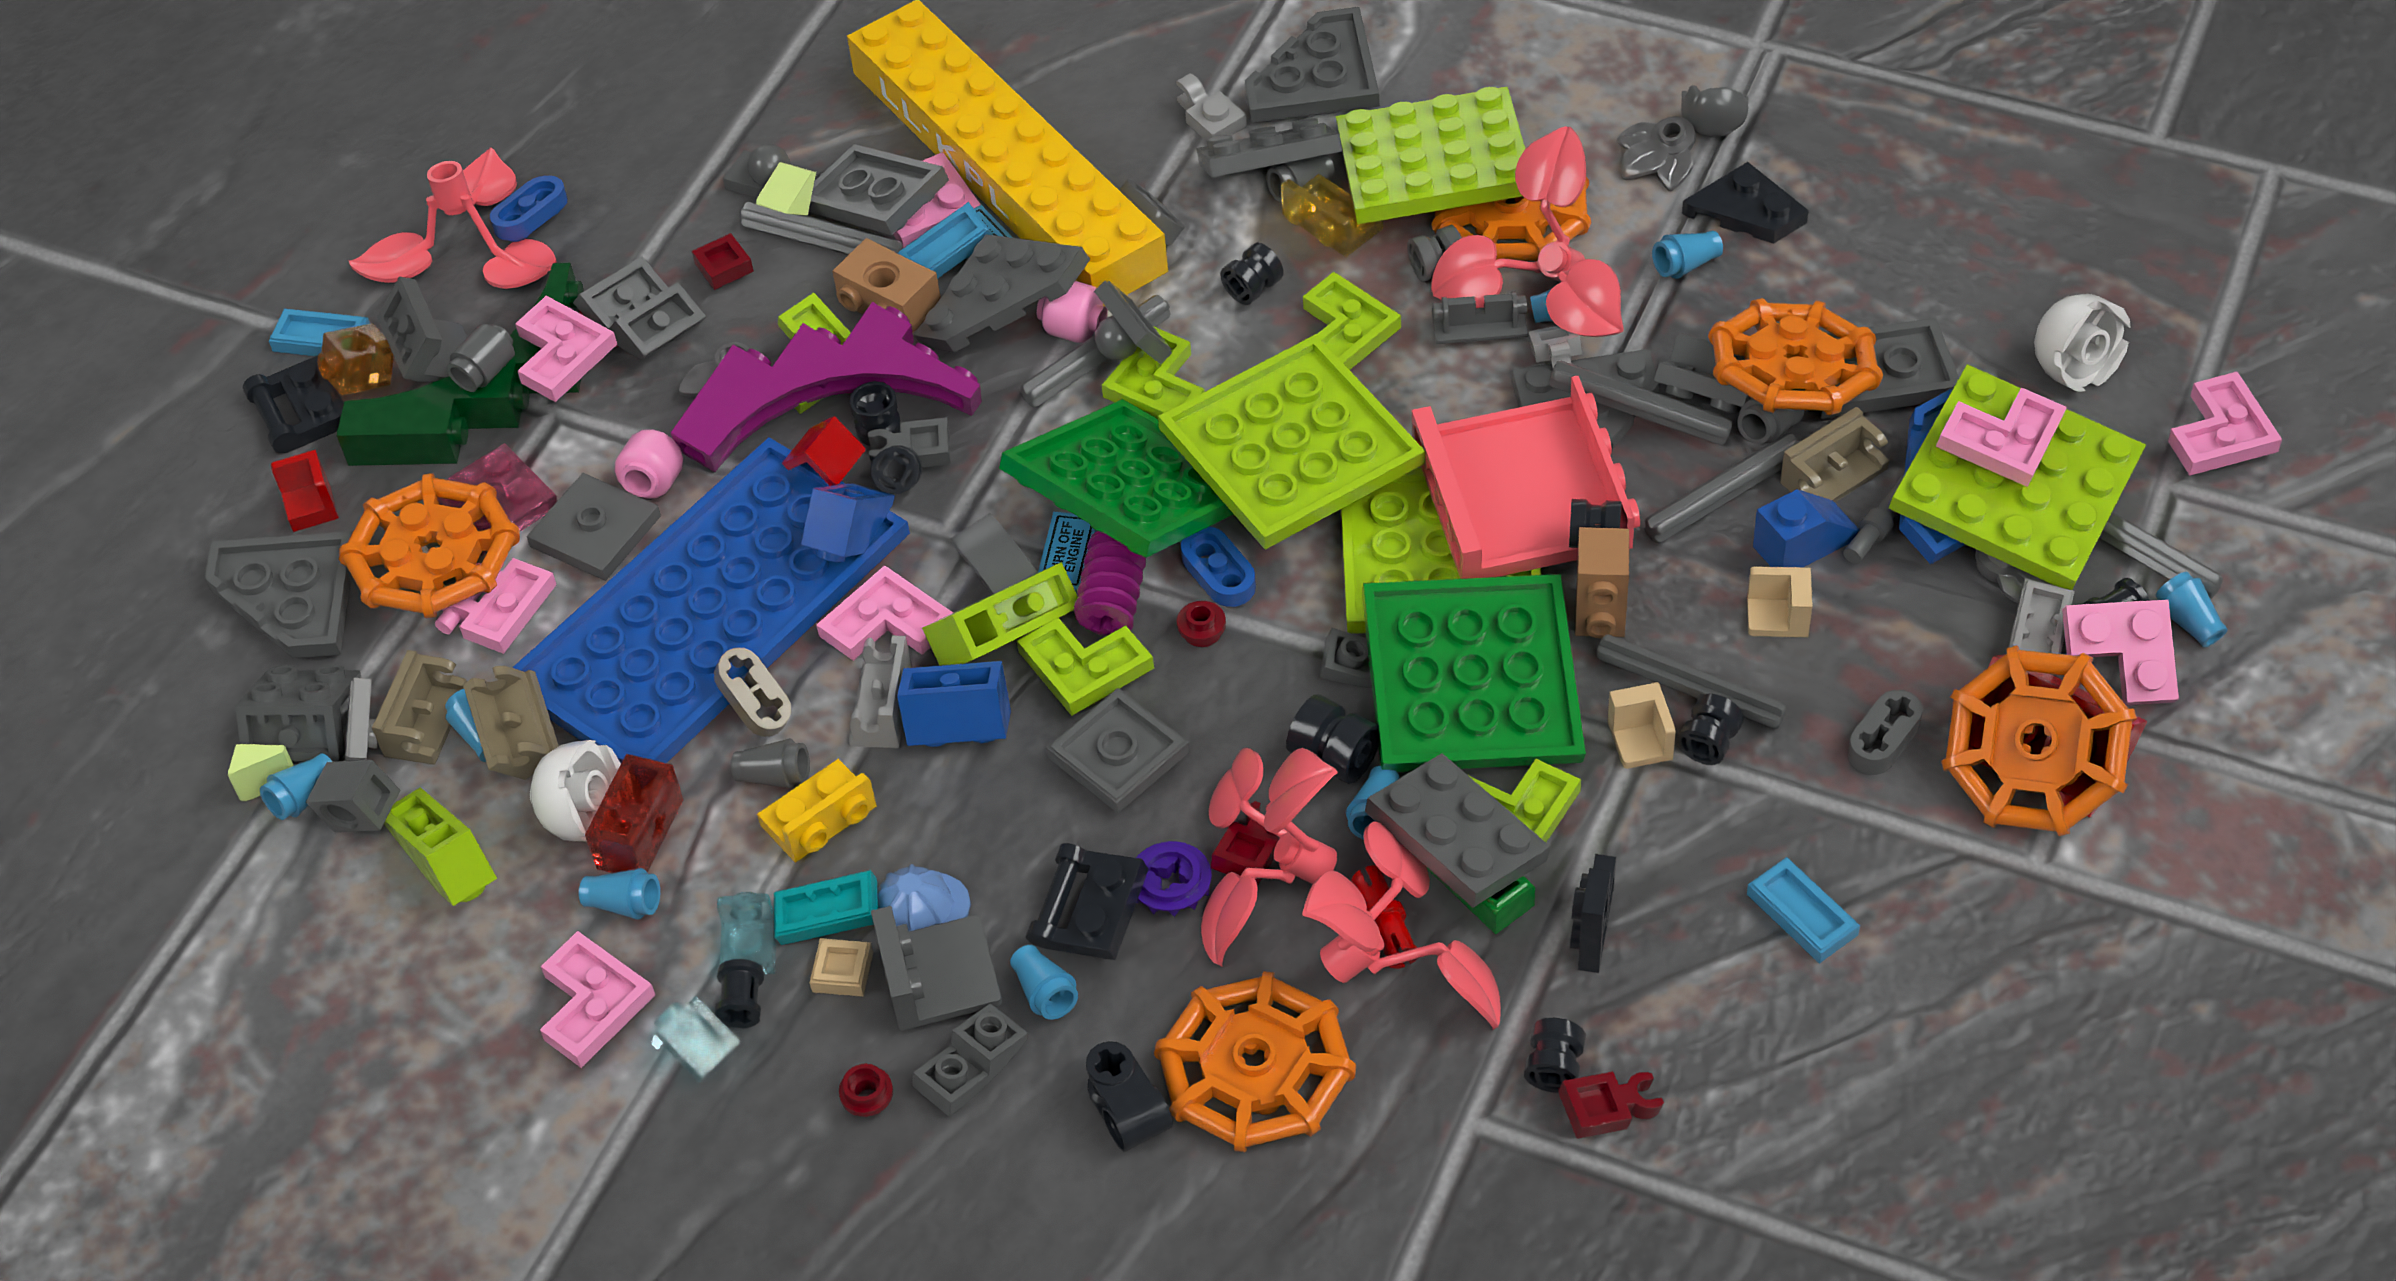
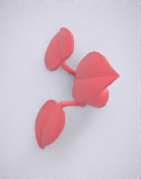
M1561 127L1533 142L1520 156L1515 171V181L1521 195L1530 201H1541V211L1557 238L1556 242L1547 244L1540 251L1537 262H1528L1504 258L1496 260V245L1490 238L1480 235L1463 237L1448 247L1435 267L1431 284L1434 297L1442 300V297H1447L1448 299L1475 296L1476 308H1484V296L1498 295L1502 290L1503 278L1499 268L1506 267L1530 270L1537 273L1542 272L1545 276L1559 282L1548 293L1546 306L1550 318L1561 329L1587 337H1604L1623 332L1621 290L1615 272L1608 264L1600 260L1585 259L1581 252L1569 247L1570 238L1563 233L1550 209V203L1558 207L1572 205L1584 188L1586 180L1584 149L1577 133L1571 127Z
M489 148L464 170L455 161H444L432 166L428 170L427 178L433 195L426 198L428 220L425 239L416 233L402 232L393 234L371 246L360 257L349 261L351 268L355 272L377 282L395 283L399 277L413 278L419 275L432 263L431 254L427 250L434 246L436 213L439 208L447 215H458L466 210L468 211L489 249L496 256L487 261L483 267L485 280L494 287L510 289L527 285L545 276L551 270L552 264L557 263L553 251L546 244L537 240L524 239L512 242L505 250L499 248L477 212L475 204L480 206L496 204L508 197L517 186L514 172L500 159L492 148Z
M1250 748L1240 750L1232 763V768L1223 775L1212 795L1209 805V819L1215 827L1219 829L1229 827L1242 810L1244 814L1265 827L1267 831L1274 833L1280 838L1274 849V859L1279 862L1281 870L1246 868L1241 876L1230 872L1219 882L1208 899L1202 916V941L1209 958L1213 963L1223 967L1222 962L1225 952L1244 927L1255 906L1258 891L1255 879H1279L1291 884L1296 876L1314 884L1324 873L1334 871L1337 862L1336 850L1307 836L1291 822L1320 789L1338 773L1334 767L1325 763L1316 754L1307 749L1301 748L1292 752L1276 772L1269 787V800L1271 802L1266 806L1265 815L1254 809L1248 801L1257 791L1263 779L1262 759L1257 752Z
M1377 821L1372 822L1364 830L1365 848L1375 865L1385 875L1392 878L1391 887L1368 912L1366 911L1367 906L1362 893L1341 873L1328 871L1314 882L1308 893L1302 915L1327 925L1339 934L1321 948L1320 957L1323 965L1336 980L1347 983L1367 967L1373 974H1376L1384 967L1428 955H1437L1438 967L1447 981L1489 1022L1493 1030L1496 1029L1500 1024L1501 1016L1500 995L1497 983L1486 963L1464 943L1454 940L1446 947L1443 943L1438 942L1380 958V951L1384 948V942L1374 920L1399 894L1402 887L1414 897L1421 898L1429 889L1430 879L1426 866L1399 843L1384 825Z

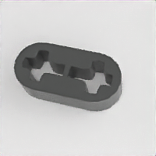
M1127 179L1119 191L1165 234L1166 244L1172 245L1185 226L1151 193L1136 182Z
M1891 690L1879 697L1850 737L1848 760L1852 767L1867 775H1878L1892 767L1920 728L1923 709L1918 697L1905 690ZM1899 711L1907 714V716H1899L1893 725L1888 723L1890 715L1895 716ZM1878 739L1882 741L1881 750L1875 749L1871 753L1863 750L1864 748L1870 749Z

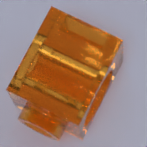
M373 323L323 334L322 351L317 359L318 368L322 377L328 379L341 396L391 384L394 355L386 337Z

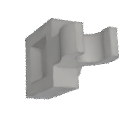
M1191 73L1176 81L1177 86L1184 91L1183 94L1177 97V101L1186 109V123L1205 140L1217 136L1233 135L1247 127L1246 114L1220 91L1208 96L1199 79Z
M1559 326L1528 331L1530 346L1536 363L1544 361L1545 364H1551L1553 369L1557 361L1562 360L1571 364L1572 356L1582 354L1579 334L1570 333Z

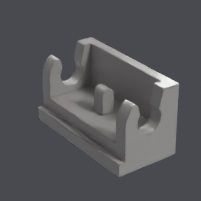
M892 635L890 653L877 651L872 638H868L865 641L863 648L864 661L855 708L850 720V746L899 748L903 722L897 694L903 669L912 668L906 636Z

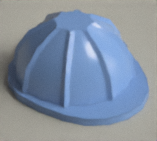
M911 864L909 867L886 874V879L878 887V909L892 906L896 926L907 923L908 931L965 918L969 915L971 902L968 890L961 881L947 874L916 867Z

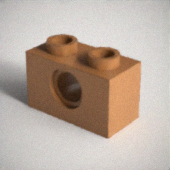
M868 238L862 241L832 271L838 301L846 309L864 314L872 302L884 309L887 306L894 307L908 317L910 324H912V332L925 321L928 312L934 308L941 298L936 272Z
M1579 527L1575 636L1603 638L1604 635L1609 634L1614 637H1625L1629 583V529Z

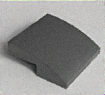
M643 256L583 291L573 302L585 317L613 331L617 346L640 360L706 318V315L678 282L668 288Z

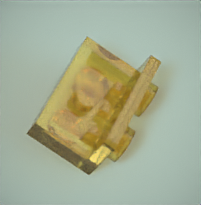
M1321 174L1315 176L1302 187L1290 179L1281 184L1282 214L1294 225H1299L1317 237L1324 246L1333 248L1345 257H1348L1384 229L1383 220L1357 224L1351 194Z

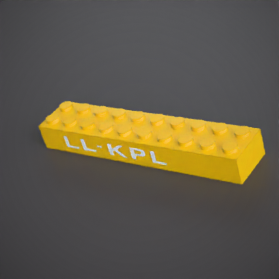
M914 0L847 35L854 74L935 155L943 152L966 185L1020 239L1079 246L1084 249L1090 261L1076 281L1095 286L1096 288L1105 280L1107 282L1110 281L1128 295L1168 272L1165 234L920 0Z

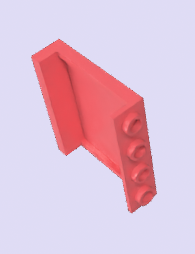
M1579 376L1571 377V397L1437 424L1431 406L1412 410V437L1425 450V464L1421 465L1460 579L1500 577L1578 560V548H1569L1572 499H1587L1593 505H1602L1606 500L1621 501L1620 528L1629 529V549L1633 548L1634 528L1640 527L1639 509L1634 498L1627 499L1623 468L1619 462L1613 464L1610 456L1612 447L1609 433L1605 427L1599 428L1595 398L1592 393H1585Z

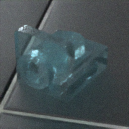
M741 892L734 896L718 897L717 911L721 920L720 964L731 959H747L759 963L764 968L765 975L775 974L776 938L774 937V911L769 895L766 893Z
M697 996L684 1007L678 1001L673 1003L654 1022L659 1030L651 1041V1044L657 1050L664 1046L698 1082L740 1043V1040Z

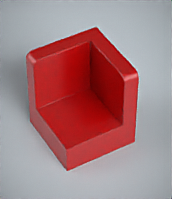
M833 416L811 427L785 458L782 465L789 471L807 462L829 486H834L843 480L865 452L866 448L836 416Z
M316 449L271 463L272 473L282 494L287 518L293 532L339 519L332 490Z

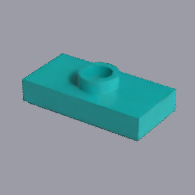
M869 870L774 892V937L781 945L874 925L871 911L878 909L876 876Z

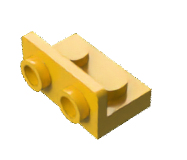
M838 758L757 813L760 826L796 863L807 854L820 850L829 839L849 825L862 821L877 805L871 780L864 773L855 776Z

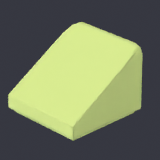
M779 162L760 192L756 204L786 214L808 216L816 172Z
M240 744L235 747L228 770V777L240 801H248L261 796L260 787L267 783L269 775L294 765L284 745Z

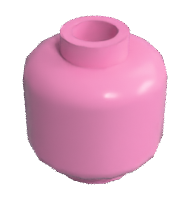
M1075 281L1067 294L1051 302L1046 296L1039 299L1036 312L1037 318L1042 320V326L1046 333L1075 343H1084L1090 339L1094 332H1096L1100 322L1108 316V309L1106 306H1103V302L1094 292L1097 288Z
M653 429L641 430L631 436L616 458L614 471L617 480L626 491L644 499H656L667 493L682 470L683 455L681 448L674 439L663 432Z

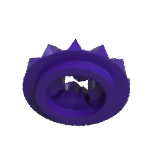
M1177 841L1161 842L1146 848L1136 857L1143 859L1149 868L1137 904L1143 903L1148 906L1153 915L1161 910L1169 911L1175 917L1181 909L1189 907L1195 910L1198 901L1203 896H1209L1212 879L1211 867L1205 855L1194 846ZM1179 867L1181 884L1172 883L1169 888L1163 890L1162 878L1168 879L1172 873H1176Z

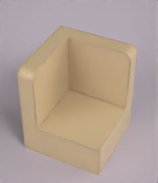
M1750 568L1747 592L1748 634L1751 636L1808 637L1812 613L1811 568Z
M1659 682L1610 691L1608 725L1623 767L1629 769L1673 760L1676 731Z

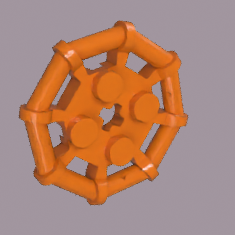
M1587 176L1580 196L1572 205L1558 207L1550 203V209L1563 233L1570 240L1577 235L1586 234L1592 223L1591 218L1587 214L1586 189L1589 186ZM1523 196L1515 197V204L1505 203L1506 199L1435 211V218L1431 224L1435 234L1437 229L1453 225L1462 238L1474 235L1463 228L1467 224L1473 225L1477 235L1488 237L1494 241L1497 249L1496 260L1504 258L1537 262L1540 251L1547 244L1557 240L1553 231L1543 238L1549 224L1541 211V201H1530ZM1526 239L1527 243H1497V240Z
M1764 298L1752 300L1749 308L1726 322H1716L1708 334L1709 341L1714 348L1716 365L1713 369V376L1721 385H1731L1761 403L1763 410L1774 413L1776 409L1824 411L1827 415L1838 414L1841 412L1843 405L1864 391L1877 389L1883 379V372L1877 365L1875 355V334L1870 328L1858 327L1828 310L1825 302L1816 300L1814 304L1768 303ZM1753 326L1757 329V332L1751 336L1743 334ZM1819 327H1822L1823 329L1829 331L1830 333L1834 334L1840 339H1836L1828 335L1827 333L1820 330ZM1734 355L1745 356V360L1738 361ZM1856 357L1858 365L1845 363L1844 359ZM1792 389H1805V391H1798Z
M430 473L423 474L422 480L379 499L373 497L368 499L363 504L365 511L350 539L339 548V561L344 566H347L361 592L362 603L370 608L385 606L422 613L425 618H434L437 616L438 611L482 591L490 593L497 587L496 578L511 547L515 546L520 540V529L509 520L496 498V489L485 482L473 485L435 478V475ZM438 498L466 503L461 508L439 505ZM401 510L398 517L395 514H393L394 512ZM485 515L491 525V529L478 531L474 522ZM378 526L383 528L386 532L379 545H369ZM430 543L441 545L440 547H431L428 553H423L422 547ZM482 551H488L482 564L476 565ZM383 564L388 573L381 578H375L370 567ZM455 577L456 582L454 584L444 587V581ZM400 588H405V589L420 591V593H415V592H410V591H404V590H399V589H400Z
M2017 645L2006 649L2007 653L1968 684L1960 690H1953L1950 696L1954 700L1946 758L1941 760L1944 771L1951 773L1985 817L1983 822L1992 828L1999 824L2057 832L2059 837L2070 834L2071 827L2118 792L2124 793L2129 784L2125 783L2132 722L2137 720L2134 709H2129L2095 668L2092 664L2093 657L2085 653L2073 656L2020 650ZM2028 672L2064 675L2059 689L2029 686ZM2009 677L2012 678L2016 689L2009 693L2010 696L2001 703H1996L1994 706L1989 707L1981 701L1983 697ZM2082 684L2104 713L2089 719L2071 696ZM1973 713L1985 717L1982 745L1980 749L1968 750ZM2041 725L2044 726L2045 735L2052 737L2050 747H2043L2041 754L2035 755L2032 754V746L2023 743V738L2025 734H2033L2035 727ZM2109 730L2104 768L2090 763L2094 731ZM1986 761L1998 774L2003 785L1995 795L1972 766ZM2086 773L2097 781L2068 804L2064 805L2059 791L2065 786L2073 784L2081 774ZM2016 790L2041 793L2046 796L2048 810L2010 804Z
M1263 971L1260 977L1210 989L1200 986L1192 991V1000L1166 1037L1156 1042L1154 1056L1160 1060L1171 1100L1169 1110L1177 1122L1187 1121L1234 1145V1150L1246 1152L1250 1146L1304 1133L1311 1137L1320 1131L1321 1120L1346 1082H1350L1355 1078L1357 1067L1355 1062L1350 1060L1337 1019L1339 1008L1332 1000L1322 1001L1275 978L1274 972ZM1257 999L1256 1004L1248 1005L1249 1011L1235 1014L1234 1009L1225 1011L1223 1008ZM1273 1001L1300 1013V1015L1294 1018L1272 1007ZM1204 1018L1212 1022L1200 1041L1190 1039ZM1318 1031L1325 1053H1311L1309 1046L1307 1047L1305 1036ZM1258 1049L1265 1052V1063L1258 1066L1246 1065V1061L1242 1057L1244 1053L1254 1055ZM1199 1062L1203 1080L1189 1087L1183 1063ZM1309 1074L1322 1076L1323 1079L1306 1103L1304 1098L1298 1093L1299 1089ZM1214 1097L1236 1108V1121L1204 1106V1104ZM1285 1105L1290 1113L1252 1123V1112L1268 1115L1275 1112L1279 1106Z

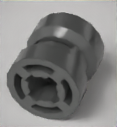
M1449 225L1437 229L1434 236L1420 235L1408 240L1407 250L1415 274L1422 282L1432 279L1440 257L1449 246L1462 238L1456 227Z

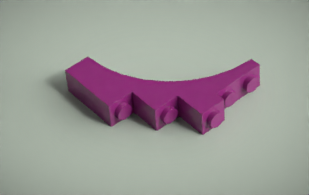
M872 302L843 345H840L841 341L830 331L821 327L815 330L802 323L774 365L771 366L770 360L762 353L751 348L746 352L733 344L671 431V436L681 448L682 454L716 472L739 444L767 422L799 406V403H809L832 395L852 393L858 386L864 383L877 381L890 385L895 392L940 401L972 416L982 402L981 387L978 379L967 369L961 366L951 368L939 361L937 354L923 344L916 343L913 346L912 324H910V320L905 314L894 307L887 306L884 309Z

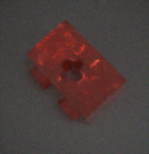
M629 754L625 755L585 833L597 870L616 873L643 868L648 873L684 800L672 764Z

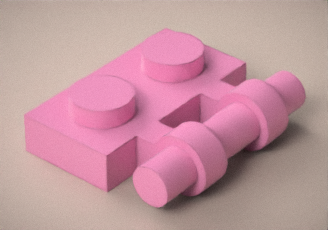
M512 558L505 569L499 572L496 578L497 587L490 593L482 591L485 594L479 602H476L482 592L443 609V613L435 621V626L441 632L450 634L457 624L460 623L459 627L464 639L504 654L557 585L552 572Z

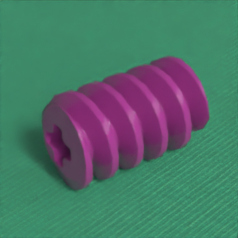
M1097 531L1092 534L1088 541V552L1084 558L1081 583L1077 590L1078 598L1074 604L1075 618L1085 629L1103 636H1108L1124 626H1127L1131 631L1134 626L1133 616L1137 612L1136 601L1140 597V585L1143 582L1146 558L1131 552L1124 544L1106 533Z

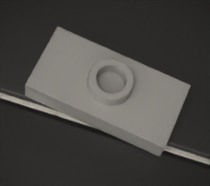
M2025 578L2021 588L2008 648L2017 645L2020 650L2061 654L2065 638L2062 609L2066 605H2072L2075 591Z
M354 678L351 681L345 761L367 760V748L377 749V739L372 730L376 719L369 718L371 679Z

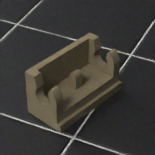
M1855 407L1784 451L1780 483L1790 492L1798 489L1837 502L1888 469L1889 460L1880 450L1874 447L1875 445L1881 448L1888 441L1884 434L1863 416V412L1858 407Z
M407 650L372 726L384 757L435 765L452 727L446 720L447 710L445 704L454 693L464 689L463 684L467 682L465 678L444 675L439 672L453 673L456 666L454 662L445 658L417 654V651Z
M495 666L492 669L495 678L498 679L497 681L487 682L485 679L472 678L464 683L463 687L488 769L526 780L534 774L540 760L550 751L559 747L535 671L527 670L524 672L508 666Z

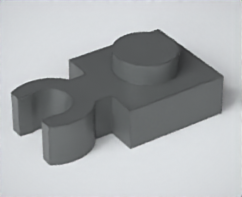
M947 417L900 422L901 433H892L885 429H876L868 432L871 449L882 448L869 451L871 466L874 458L880 451L894 445H903L914 450L922 462V468L951 464L950 434Z

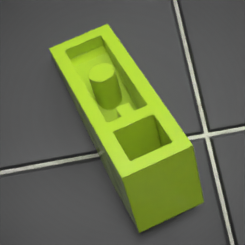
M1062 562L943 617L922 629L939 666L965 664L1073 611L1078 596Z
M421 787L393 804L384 822L385 827L434 889L452 906L459 902H468L483 893L486 885L497 879L471 830Z

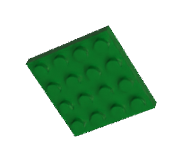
M1124 399L1002 452L999 465L1000 470L1017 479L1018 483L1022 486L1035 490L1053 501L1057 507L1068 510L1089 523L1093 529L1106 533L1124 544L1131 552L1142 555L1145 558L1233 515L1232 511L1159 429L1158 419Z
M1561 574L1363 583L1362 601L1376 724L1379 725L1377 738L1382 770H1394L1396 772L1413 771L1441 753L1460 769L1532 765L1535 759L1547 764L1583 763L1586 751Z

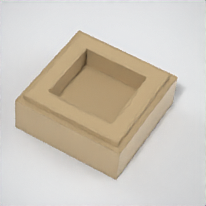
M820 938L809 982L812 992L863 997L873 956L871 942Z

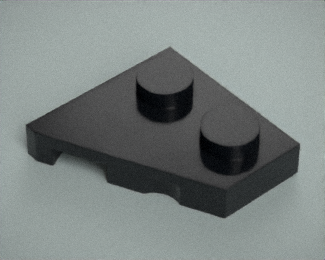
M1746 162L1683 200L1682 214L1692 219H1695L1698 212L1721 219V228L1734 232H1746L1752 235L1753 238L1774 244L1807 224L1809 210L1753 165Z

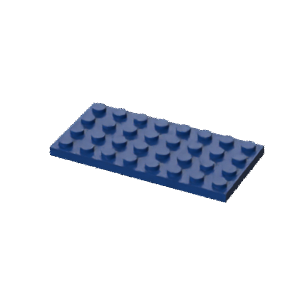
M769 437L512 668L524 672L527 670L535 671L552 722L580 741L594 740L598 746L607 745L614 751L621 763L622 769L645 784L730 704L718 689L714 680V670L721 656L727 650L733 648H746L756 654L765 667L768 668L910 534L908 521L889 510L864 554L848 556L845 562H833L817 557L818 549L801 545L812 490L813 488L829 485L807 462L788 471L782 465V462L791 450ZM731 663L732 667L728 672V676L731 679L740 677L746 683L745 676L749 670L745 666L736 668Z

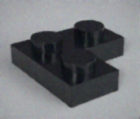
M1595 854L1593 868H1589L1588 874L1582 873L1580 887L1575 889L1571 919L1574 920L1570 948L1579 949L1578 970L1593 973H1599L1615 886L1616 857Z

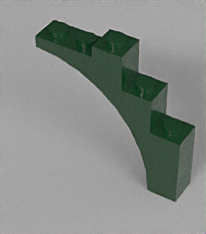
M571 263L552 264L545 288L535 305L545 296H548L574 311L577 310L573 302L584 291L581 281H576ZM516 328L510 334L515 351L514 357L486 387H479L476 391L470 392L461 388L448 376L410 391L380 398L345 401L336 436L348 466L457 464L461 445H466L468 441V429L519 428L522 409H527L529 406V394H536L538 392L521 384L518 370L539 352L541 348L521 338ZM581 379L566 393H579Z

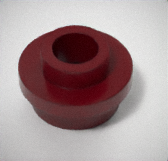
M1210 601L1189 603L1180 610L1177 616L1178 631L1193 646H1211L1219 640L1226 628L1225 613L1220 606Z
M867 1063L856 1065L846 1072L839 1085L840 1101L845 1110L855 1116L868 1117L876 1115L883 1111L892 1100L893 1085L891 1079L884 1070L875 1065ZM866 1089L875 1091L868 1096H858Z

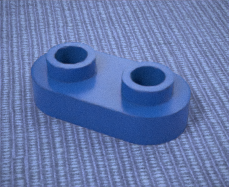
M555 176L536 177L525 183L494 207L490 213V221L495 235L502 240L511 242L522 241L551 217L558 214L568 201L562 180Z
M1209 526L1181 541L1183 565L1214 602L1226 607H1235L1245 604L1253 597L1256 590L1254 568L1223 531ZM1202 556H1209V558H1201Z

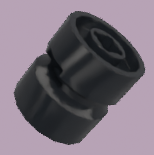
M1315 694L1306 700L1294 717L1288 731L1286 749L1290 753L1301 748L1307 749L1316 754L1322 761L1334 767L1338 772L1334 775L1336 778L1348 784L1355 783L1366 772L1376 755L1379 725L1357 713H1350L1345 716L1343 706L1320 694Z

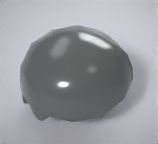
M1692 85L1689 87L1688 92L1682 91L1681 112L1683 118L1692 123L1695 133L1708 137L1726 136L1745 122L1748 115L1749 98L1748 96H1743L1741 92L1728 87L1709 88L1700 92L1697 86Z

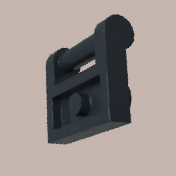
M319 355L267 377L261 374L253 375L244 382L243 391L247 399L251 403L256 404L270 431L268 440L275 452L288 453L338 431L344 401ZM286 394L300 423L293 426L286 424L274 398Z
M1063 843L1060 845L1055 858L1058 867L1038 920L1030 923L1026 939L1033 945L1044 949L1116 960L1149 868L1143 859L1087 851L1077 845ZM1077 872L1087 874L1068 928H1057Z

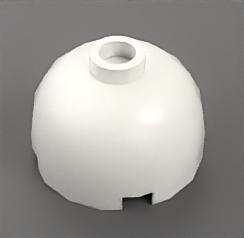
M2092 294L2066 296L2056 302L2043 315L2035 336V355L2045 373L2055 381L2078 392L2086 391L2083 387L2090 383L2096 386L2101 385L2119 367L2129 344L2122 337L2124 325L2130 328V319L2124 308Z
M594 740L576 741L560 745L545 755L534 771L530 787V800L534 812L542 826L562 840L582 842L603 841L615 834L623 820L625 810L615 811L618 806V794H626V780L620 761L614 751L607 745L598 746Z

